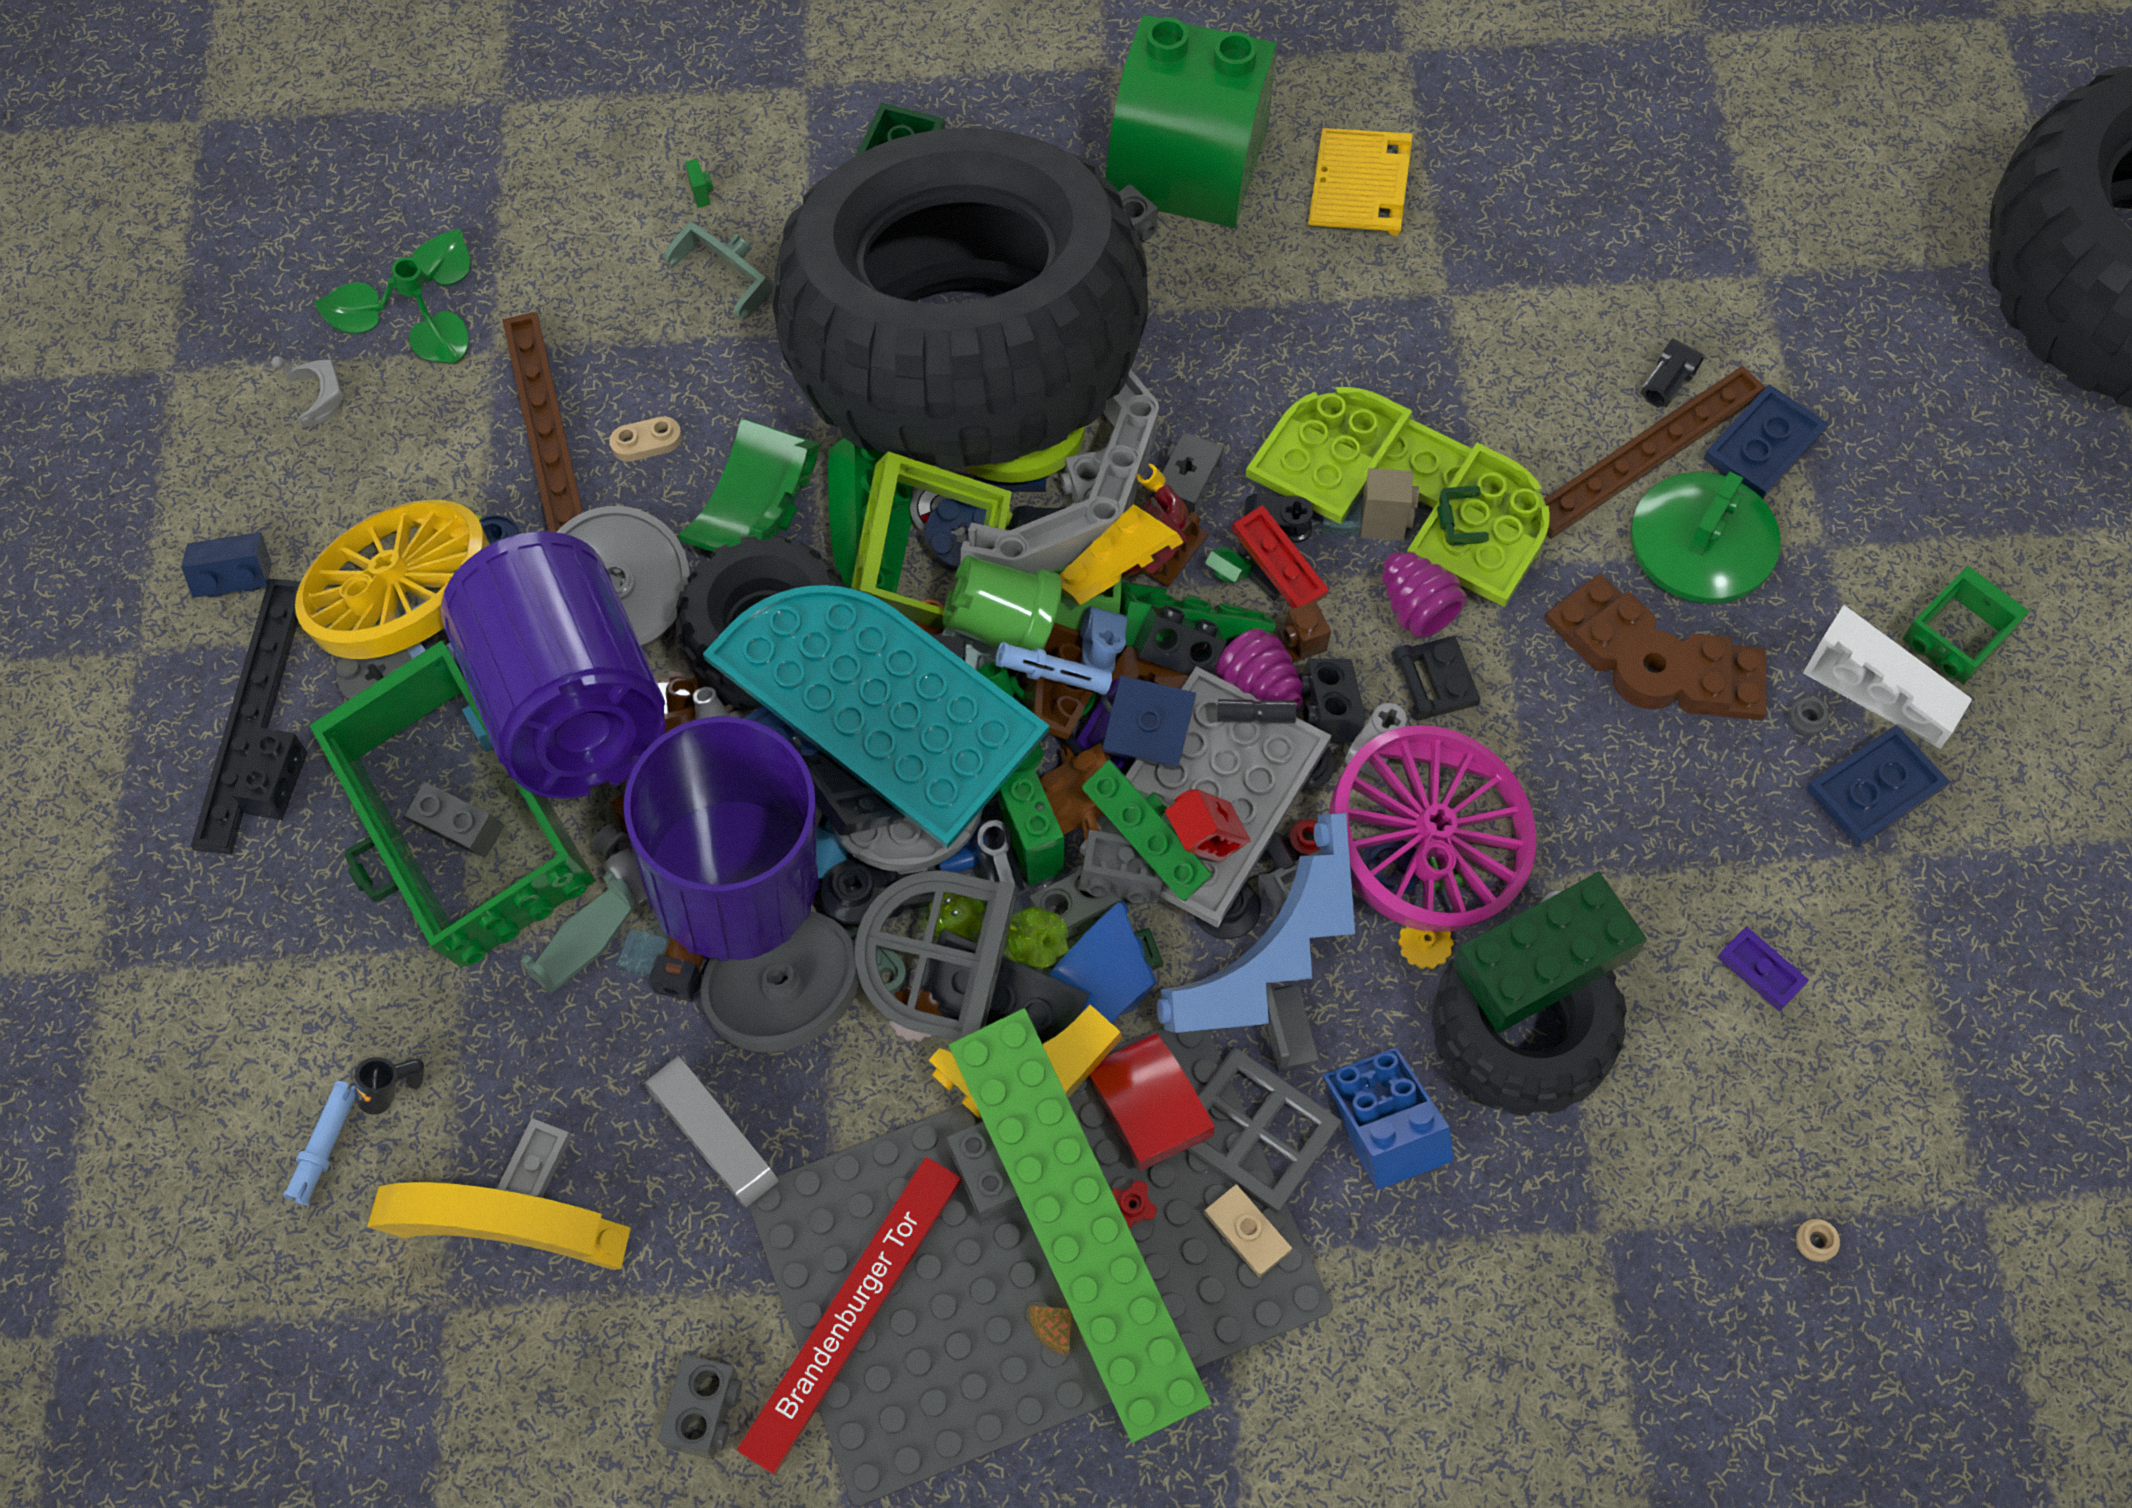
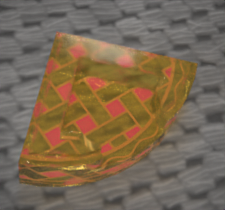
M1029 1306L1031 1326L1037 1338L1048 1349L1069 1356L1072 1322L1071 1310Z

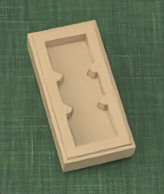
M1237 1184L1204 1211V1215L1259 1279L1292 1251V1247Z

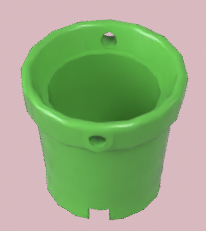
M967 555L962 560L954 576L959 580L954 590L949 589L942 620L943 624L946 625L945 628L957 631L997 650L1002 642L1032 651L1035 648L1044 649L1052 631L1061 599L1062 582L1060 575L1044 568L1029 572ZM1023 660L1024 662H1029L1032 664L1034 663L1032 661Z

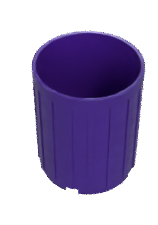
M529 532L507 537L483 548L470 557L454 573L447 584L441 601L442 623L500 763H503L509 776L521 787L534 794L558 799L589 796L590 787L609 780L612 787L627 780L636 762L645 750L660 736L664 735V705L666 704L608 570L596 550L586 542L571 535L557 532Z
M716 716L697 719L679 725L660 736L645 750L636 762L628 779L624 795L625 823L651 910H654L667 936L670 935L674 940L686 947L687 951L693 954L697 953L712 959L718 958L719 961H729V959L746 960L762 956L790 940L803 921L807 920L811 913L815 892L819 886L816 802L814 785L808 767L799 752L783 736L765 725L743 718Z

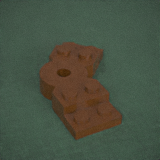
M1601 573L1545 615L1544 620L1595 671L1607 672L1609 669L1612 670L1613 684L1617 692L1626 701L1637 707L1661 709L1678 700L1679 706L1686 713L1761 721L1766 716V648L1731 645V637L1692 634L1681 642L1678 638L1667 632L1655 630V615L1630 591L1622 595ZM1645 666L1654 667L1659 673L1650 672Z

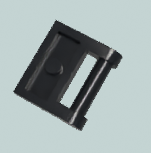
M1456 636L1415 646L1402 645L1391 652L1394 664L1400 666L1414 703L1412 711L1416 720L1420 721L1479 705L1481 699ZM1422 660L1437 700L1428 699L1414 662Z

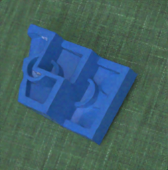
M1123 901L1118 902L1100 918L1049 973L1090 992L1091 994L1085 1009L1091 1005L1111 1024H1114L1119 1016L1133 1012L1157 983L1150 964L1145 960L1144 948L1140 937L1135 936L1126 914L1129 911L1128 906Z

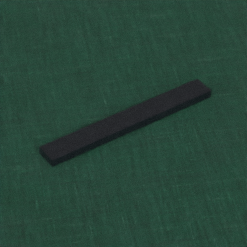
M270 578L268 580L191 843L194 851L223 854L233 853L244 811L232 794L257 728L268 729L298 624L295 612V599L301 581Z

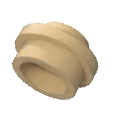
M1811 1219L1799 1227L1796 1233V1244L1799 1251L1809 1260L1825 1262L1834 1257L1838 1252L1840 1238L1838 1232L1830 1223L1821 1219ZM1813 1234L1820 1236L1824 1242L1823 1248L1815 1247L1810 1241V1236Z

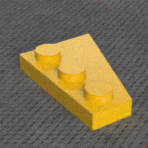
M1133 504L1060 574L1062 582L1061 592L1077 604L1082 605L1120 582L1123 572L1136 564L1143 568L1154 561L1151 555L1167 545L1174 549L1182 544L1183 541L1176 531Z

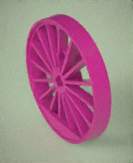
M1426 725L1406 726L1385 732L1369 741L1354 755L1340 776L1333 791L1329 814L1346 813L1352 887L1372 908L1399 924L1432 932H1450L1474 926L1506 908L1518 896L1529 878L1536 853V828L1528 798L1519 781L1506 764L1487 747L1464 734L1442 727ZM1381 757L1401 759L1413 796ZM1364 762L1370 763L1401 803L1356 776ZM1415 762L1429 764L1427 797ZM1439 767L1457 770L1441 802L1438 803ZM1465 772L1490 780L1455 808L1451 809L1448 807ZM1493 786L1498 789L1508 806L1506 809L1459 819L1456 816L1458 812ZM1351 788L1398 817L1348 808ZM1511 817L1516 839L1459 828ZM1349 819L1403 830L1353 841ZM1413 838L1371 871L1367 868L1357 851L1358 849ZM1464 841L1514 850L1516 857L1513 871ZM1418 844L1393 894L1374 876ZM1461 855L1506 881L1505 888L1497 898L1490 892ZM1427 857H1435L1439 870L1432 868L1428 864ZM1453 868L1458 871L1485 906L1466 911L1452 871ZM1414 872L1423 881L1422 908L1401 899ZM1441 879L1443 880L1454 913L1433 911L1434 883Z

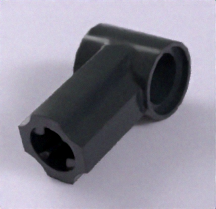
M1672 338L1662 352L1657 367L1643 385L1640 394L1644 396L1646 402L1657 408H1667L1685 381L1689 383L1693 378L1691 375L1694 376L1705 354Z
M998 820L979 823L970 838V844L973 850L977 852L985 880L998 883L999 881L1016 884L1019 892L1025 890L1011 845L1012 833L1009 827ZM989 827L995 829L999 835L998 845L994 849L987 848L983 843V833Z

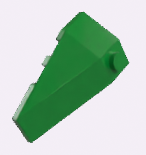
M1121 581L1119 614L1127 616L1125 648L1128 645L1134 648L1133 645L1151 605L1161 609L1165 605L1175 607L1185 613V618L1195 622L1199 618L1209 620L1220 627L1219 631L1224 639L1238 637L1250 629H1263L1265 632L1275 631L1276 623L1269 613L1227 603H1220L1218 609L1211 608L1212 605L1209 602L1201 600V597L1188 595L1187 598H1183L1180 601L1167 595V589ZM1161 629L1155 639L1165 640L1169 638L1173 629ZM1198 641L1194 644L1205 643L1206 641Z

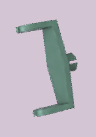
M689 221L667 247L664 259L671 266H676L699 241L705 244L727 263L754 282L738 300L734 308V313L737 314V317L745 320L772 291V285L767 278L742 259L752 249L751 246L737 234H734L727 245H724L695 223Z
M610 870L603 876L608 890L564 922L536 962L529 955H525L520 960L528 975L550 994L602 955L637 906L628 885L621 878L617 879L615 873Z

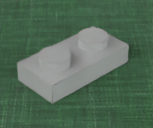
M532 1118L497 1189L542 1198L572 1138L570 1133Z

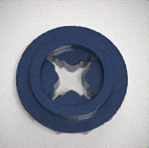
M1400 840L1367 847L1361 858L1371 871L1408 842ZM1412 847L1398 858L1397 870L1401 872L1400 874L1393 872L1390 876L1384 878L1383 869L1374 876L1393 894L1416 849ZM1415 872L1404 891L1407 895L1419 884L1420 879L1416 876Z

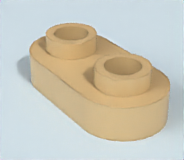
M657 417L618 427L612 432L609 443L612 453L617 459L629 462L675 450L682 441V433L679 424L670 417ZM660 430H667L665 433H658ZM626 438H632L628 442H623Z

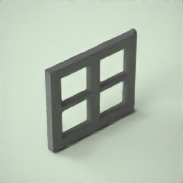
M1235 1047L1198 1097L1207 1112L1213 1106L1245 1129L1226 1155L1206 1141L1186 1150L1278 1214L1336 1132L1342 1120L1247 1056L1240 1047ZM1237 1071H1240L1270 1092V1095L1252 1119L1219 1097ZM1284 1103L1318 1125L1300 1152L1267 1130V1127ZM1259 1139L1292 1161V1164L1274 1189L1240 1166Z

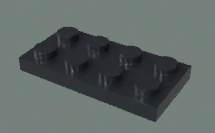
M947 928L942 929L936 945L974 954L978 942ZM1003 954L986 1026L1025 1008L1042 1044L1064 1031L1080 1016L1086 1007L1091 993ZM930 958L921 987L924 991L932 992L933 998L939 1001L938 1009L941 1011L942 1017L959 1021L971 968Z

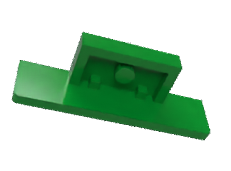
M1108 760L1082 786L1085 793L1180 900L1187 901L1213 876V873L1195 854L1185 851L1164 811L1169 808L1166 802L1155 792L1149 795L1136 789L1111 760Z

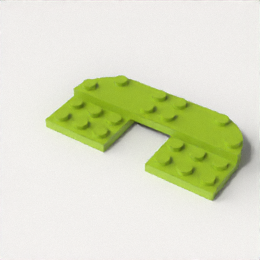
M1336 387L1334 393L1319 396L1316 392H1313L1298 400L1284 413L1246 468L1247 478L1285 497H1303L1311 503L1313 511L1341 525L1364 491L1368 468L1413 471L1412 486H1419L1418 501L1434 509L1407 549V552H1414L1419 558H1427L1432 564L1441 565L1445 568L1446 572H1451L1459 578L1461 586L1503 607L1507 605L1531 564L1539 557L1549 526V506L1545 505V501L1540 493L1542 487L1526 468L1478 442L1473 449L1412 420V410L1364 389ZM1479 486L1481 494L1477 497L1448 500L1453 511L1454 533L1488 532L1489 541L1479 544L1449 545L1446 542L1444 530L1440 529L1437 513L1441 491L1444 488Z

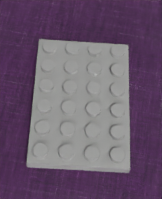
M1196 666L1182 687L1183 690L1196 692V700L1179 770L1136 760L1128 771L1126 778L1136 789L1149 795L1152 792L1158 794L1169 807L1175 804L1176 797L1181 793L1196 788L1231 802L1251 842L1220 863L1196 855L1213 873V876L1187 901L1180 900L1164 881L1162 882L1159 894L1161 898L1218 928L1269 844L1274 832L1277 831L1328 747L1331 735L1297 717L1295 724L1260 723L1258 721L1252 723L1217 722L1218 699H1242L1256 702L1260 700L1254 698L1250 693H1243L1238 687ZM1104 813L1098 818L1097 824L1101 832L1124 836ZM1086 838L1080 846V854L1085 855Z

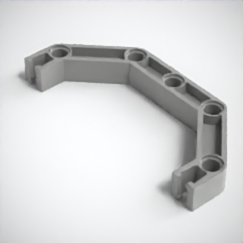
M1131 369L1125 386L1120 393L1106 400V407L1103 413L1113 424L1114 430L1089 499L1010 531L971 522L968 530V541H964L961 547V562L969 555L1033 572L1035 569L1042 570V568L1053 571L1072 563L1095 539L1101 536L1133 505L1140 485L1137 474L1141 477L1143 476L1156 439L1159 404Z

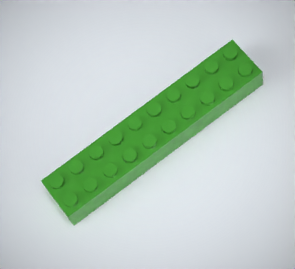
M1023 1008L949 1044L950 1050L1131 1443H1135L1212 1405L1209 1395L1026 1009Z

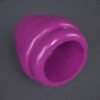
M1395 552L1384 562L1383 567L1385 570L1382 574V582L1386 585L1387 597L1391 599L1390 608L1397 614L1396 621L1399 626L1410 631L1415 637L1423 639L1437 634L1455 620L1466 605L1467 595L1461 589L1459 578L1451 572H1446L1445 568L1441 565L1432 564L1427 558H1419L1414 552L1404 554Z
M1250 629L1243 632L1225 648L1218 659L1216 677L1238 687L1243 693H1250L1258 700H1296V709L1303 700L1301 696L1303 683L1297 678L1298 672L1292 665V657L1285 650L1284 644L1275 635H1268L1263 629Z

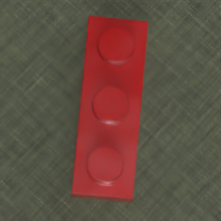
M1263 505L1233 523L1231 530L1292 609L1315 600L1318 602L1327 596L1329 592L1327 586Z

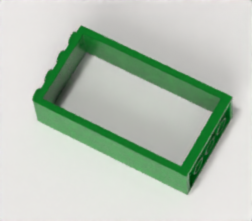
M441 640L309 726L428 943L433 949L463 968L464 966L479 963L485 958L487 952L499 944H505L514 940L520 934V931L531 923L546 919L553 913L554 908L560 904L581 896L585 893L587 887L596 882L548 798L526 790L513 779L557 856L455 923L451 924L359 759L461 692L489 738L456 655Z

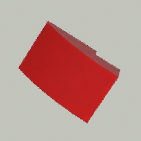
M1158 1033L1106 1056L1088 1076L1119 1139L1123 1140L1139 1172L1214 1135L1215 1126L1182 1068Z

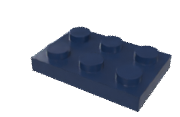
M1769 384L1706 451L1703 459L1726 475L1730 471L1743 477L1741 483L1764 499L1825 432L1828 423Z
M1896 724L1810 782L1806 790L1854 844L1860 847L1945 789L1950 781Z

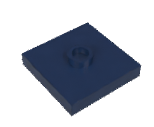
M1120 676L1102 748L1103 753L1179 770L1196 700V692Z

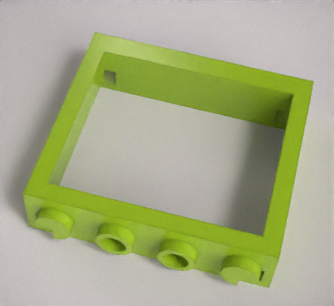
M887 452L875 465L850 589L870 594L886 602L910 620L945 630L946 625L942 622L944 608L876 588L896 483L898 481L986 509L984 525L1004 530L1009 525L1013 514L1010 512L1009 506L1012 492Z

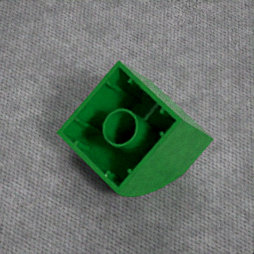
M1143 14L1122 73L1111 129L1106 179L1115 186L1118 192L1131 184L1152 202L1160 212L1236 228L1269 127L1277 43L1252 38L1242 32H1224L1183 23L1176 18H1159Z

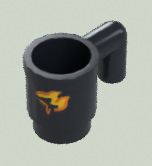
M381 1057L368 1058L362 1061L355 1072V1098L359 1108L371 1115L385 1112L394 1100L398 1080L406 1078L408 1087L413 1089L421 1087L424 1076V1062L417 1058L394 1065L391 1061Z

